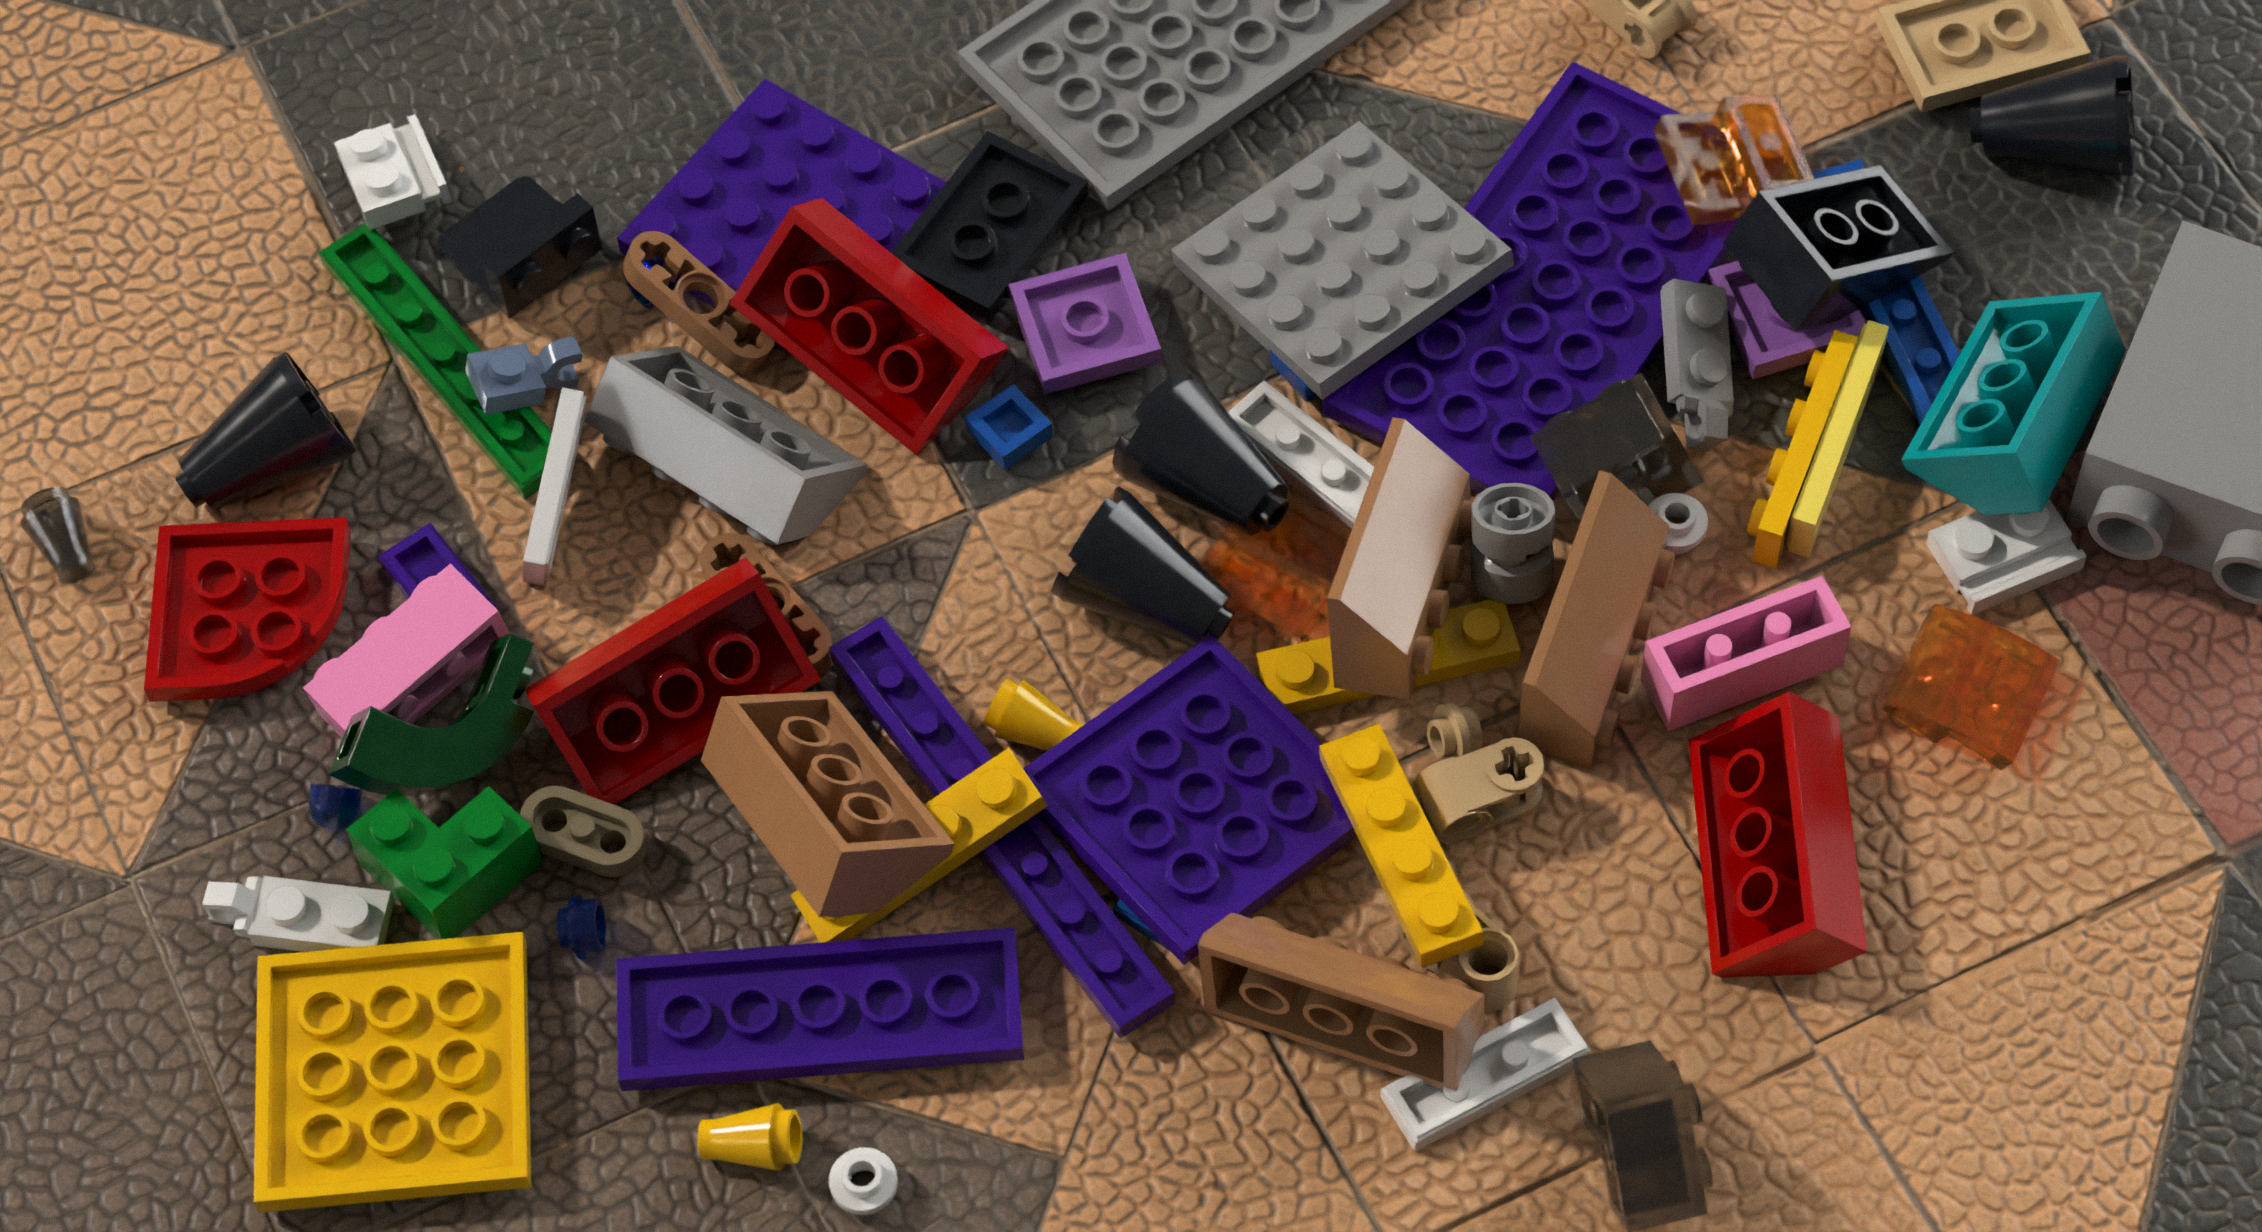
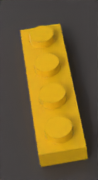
M1834 330L1826 353L1815 350L1812 355L1804 381L1805 386L1812 388L1807 401L1796 398L1785 430L1786 435L1793 436L1788 451L1780 448L1776 449L1766 478V484L1774 486L1768 501L1757 498L1747 526L1746 534L1756 537L1753 562L1777 569L1787 542L1793 511L1856 346L1857 336Z
M1486 600L1449 609L1444 628H1434L1431 636L1434 639V652L1430 671L1427 676L1418 674L1414 687L1520 663L1521 649L1506 604ZM1330 636L1256 653V667L1261 684L1293 715L1377 696L1376 694L1334 688Z
M1378 723L1319 745L1320 761L1421 968L1484 945L1483 930L1380 724Z
M1009 747L924 804L955 843L952 853L875 913L852 914L842 917H819L799 890L790 895L820 943L851 940L1048 806Z

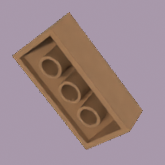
M1392 418L1327 596L1334 688L1410 700L1418 674L1427 676L1430 671L1434 652V639L1431 636L1434 628L1443 629L1449 610V591H1447L1449 583L1458 584L1462 576L1465 559L1463 542L1465 538L1472 539L1471 516L1474 500L1470 498L1469 473L1405 419Z
M1601 470L1598 472L1522 682L1517 738L1526 739L1535 744L1544 755L1588 768L1592 767L1599 745L1610 748L1621 714V711L1612 709L1618 692L1630 693L1639 663V657L1632 656L1631 653L1636 639L1647 641L1650 636L1658 605L1649 601L1654 587L1666 589L1676 555L1675 552L1666 550L1669 525L1611 473Z
M833 691L721 696L701 761L819 917H842L852 914L875 913L951 855L955 843Z
M1231 912L1204 932L1198 943L1205 1011L1401 1076L1412 1075L1423 1079L1425 1084L1443 1090L1446 1087L1457 1091L1462 1076L1465 1074L1472 1058L1471 1054L1476 1041L1481 1036L1484 1028V994L1475 991L1467 983L1456 978L1443 977L1437 979L1412 971L1407 965L1394 958L1379 957L1375 959L1348 950L1343 944L1332 938L1319 936L1313 939L1291 932L1270 918L1262 916L1248 918Z

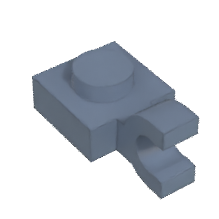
M574 336L551 342L536 356H531L526 343L467 354L465 372L485 415L544 404L545 392L548 388L558 390L562 389V387L568 389L578 387L579 378L572 364L581 362L582 352Z

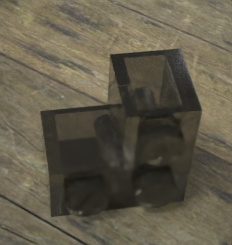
M1642 373L1629 380L1623 379L1611 383L1601 391L1596 399L1575 411H1566L1555 415L1546 422L1543 429L1530 436L1559 491L1578 520L1583 517L1599 470L1613 474L1629 490L1634 489L1647 506L1659 496L1668 493L1683 494L1704 482Z
M1651 1040L1572 1058L1582 1119L1600 1145L1610 1208L1627 1232H1634L1708 1214L1704 1189L1713 1186L1712 1170L1705 1149L1702 1146H1696L1693 1125L1702 1123L1701 1105L1694 1085L1692 1083L1685 1084L1682 1081L1676 1062L1674 1060L1666 1061Z

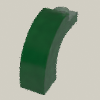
M512 632L491 642L468 701L460 715L449 726L440 728L416 726L372 706L352 715L328 775L357 788L377 794L388 795L397 788L405 796H418L449 788L485 771L510 751L522 736L533 716L534 711L512 702V698L515 700L519 699L530 681L533 665L527 663L534 643Z

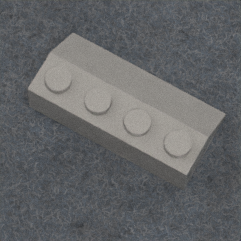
M679 346L610 356L584 420L585 423L604 434L603 440L606 444L616 450L636 454L652 464L650 469L656 476L671 483L685 485L699 494L698 500L702 505L717 513L732 515L748 526L747 532L752 537L770 545H780L781 543L809 537L864 476L868 467L867 463Z

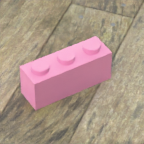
M450 563L436 576H430L420 582L414 589L411 597L390 615L374 621L365 630L362 638L339 658H333L325 662L303 689L319 715L341 738L344 736L351 716L370 706L407 723L414 724L482 666L490 643L509 634V631L500 612Z
M1819 576L1646 641L1640 680L1669 732L1843 666L1852 626L1824 577Z

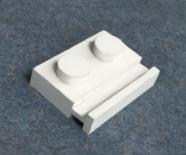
M416 114L407 117L409 121L407 125L393 129L391 123L374 129L359 131L353 136L334 142L339 159L369 230L426 211L425 203L440 198L443 204L452 202L446 181Z
M2048 499L2042 512H2031L2023 515L2014 513L1984 515L1976 511L1930 530L1926 541L1927 547L1957 593L1961 592L1968 603L1967 610L1971 616L2082 570L2087 557L2082 549L2078 550L2072 542L2071 531L2050 499Z

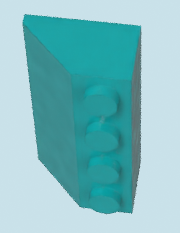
M2102 292L1989 301L1901 460L1905 469L1984 515L2007 513L2023 515L2031 512H2042L2126 352Z

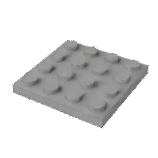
M1360 121L1171 249L1174 266L1268 351L1270 349L1322 400L1514 266L1512 249Z

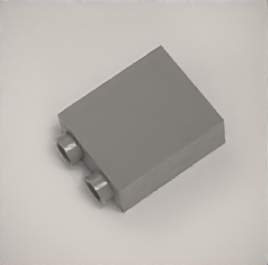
M2182 220L2085 452L2066 521L2088 528L2092 538L2101 547L2117 556L2132 560H2148L2157 557L2159 554L2211 572L2215 582L2228 594L2242 601L2261 605L2262 247Z

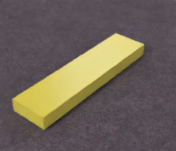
M1868 320L1867 324H1863L1791 517L1786 543L1790 553L1806 558L1810 557L1882 362L1889 330L1887 325Z

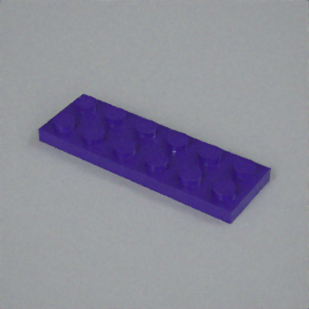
M1015 927L616 959L618 1082L621 1092L1024 1060Z

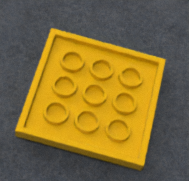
M523 932L258 956L254 1204L259 1213L531 1188L527 943Z

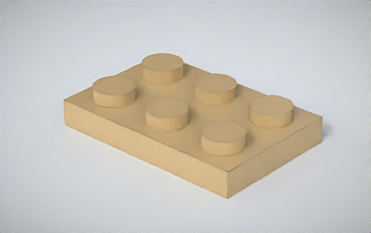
M1907 0L1878 8L1876 24L1921 113L2087 64L2091 54L2063 0Z

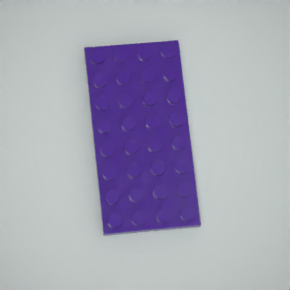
M1572 61L1464 208L1512 249L1514 266L1324 398L1323 414L1382 445L1392 418L1405 419L1469 473L1471 491L1480 494L1486 488L1501 483H1522L1535 486L1546 492L1554 502L1663 346L1660 293L1662 286L1673 278L1706 284L1708 270L1718 267L1729 251L1723 243L1757 192L1773 188L1781 175L1783 162Z

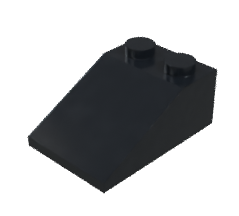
M1881 165L1758 191L1723 242L1738 260L1744 273L1755 281L1776 307L1779 316L1789 323L1795 332L1837 322L1946 262L1953 254V250Z

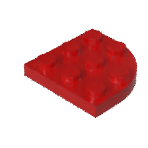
M347 517L159 526L144 691L149 702L219 699L255 692L283 679L307 662L329 637L339 619L345 602L351 528Z

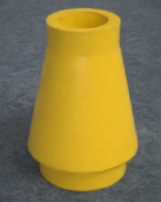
M1008 678L1004 680L998 689L984 719L985 725L996 730L995 737L1045 751L1050 750L1084 725L1071 718L1026 680L1018 684Z
M775 1103L717 1119H702L699 1123L697 1135L700 1157L702 1160H720L782 1171L785 1164H797L801 1157L803 1135L799 1113L796 1109L784 1110L780 1103Z

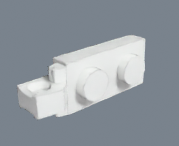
M254 876L247 877L245 886L239 883L209 881L202 907L205 908L210 922L234 925L233 931L235 935L250 938L253 946L308 952L384 945L395 900L391 891L272 876H263V878Z

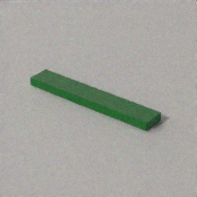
M364 223L318 252L322 265L520 496L525 500L538 492L552 431L531 407L485 415L465 372L467 354L482 351L375 228L369 230L367 223Z

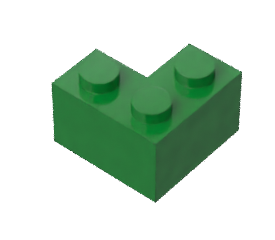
M489 786L439 828L402 792L395 788L346 829L360 866L385 890L391 891L393 898L437 940L456 938L544 863L532 826Z

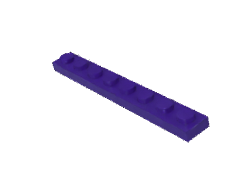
M883 616L829 647L830 658L833 664L935 797L993 758ZM1037 814L979 852V855L1120 1039L1175 1004L1174 990Z

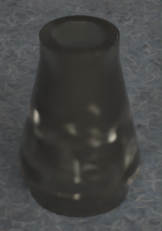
M63 487L43 489L28 497L21 505L23 518L20 525L56 571L60 582L64 584L75 583L91 575L95 570V564L90 555L80 501L70 496L68 490Z

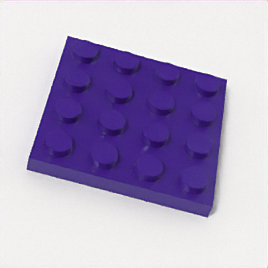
M764 79L617 237L620 252L626 255L631 242L639 234L647 231L665 233L675 239L737 292L792 206L823 198L889 252H892L946 182L771 81ZM656 256L652 260L644 258L642 263L645 267L651 269L655 265L662 267L664 262ZM678 274L673 284H677L678 280L682 277L681 274ZM698 290L688 291V293L715 308L712 298L706 293ZM775 341V345H777V346H779L780 348L784 349L781 345H779V344Z
M1213 635L1207 637L1023 768L1048 805L1038 814L1183 965H1186L1199 955L1198 943L1202 934L1229 913L1233 912L1249 918L1357 837L1320 761L1319 745H1322V743Z

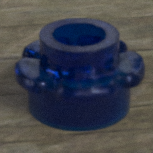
M575 894L569 900L568 907L559 909L557 913L559 943L562 948L571 947L577 959H586V953L604 951L607 941L606 916L601 900L599 898L583 900L580 894Z

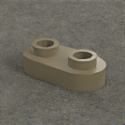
M548 786L532 793L525 800L521 808L520 816L532 826L541 854L606 877H618L632 872L641 864L646 855L647 840L642 823L634 813L622 807L566 787ZM562 821L567 823L558 832L546 830L553 822ZM619 842L625 844L624 848L619 852L607 853L604 851L612 843Z

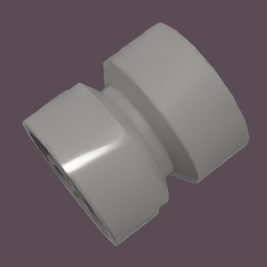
M1501 483L1486 488L1476 496L1472 504L1471 516L1473 542L1471 547V580L1474 588L1482 596L1495 602L1519 604L1538 599L1549 591L1553 582L1554 551L1552 543L1555 532V508L1553 500L1546 492L1532 485Z

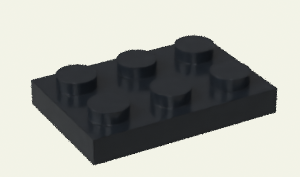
M987 131L891 253L954 304L991 322L1010 298L1009 284L1024 280L1088 197V180Z

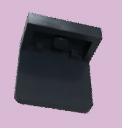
M528 176L515 179L440 234L437 239L441 255L509 319L603 250L594 209L585 199L577 193L560 205L538 183Z

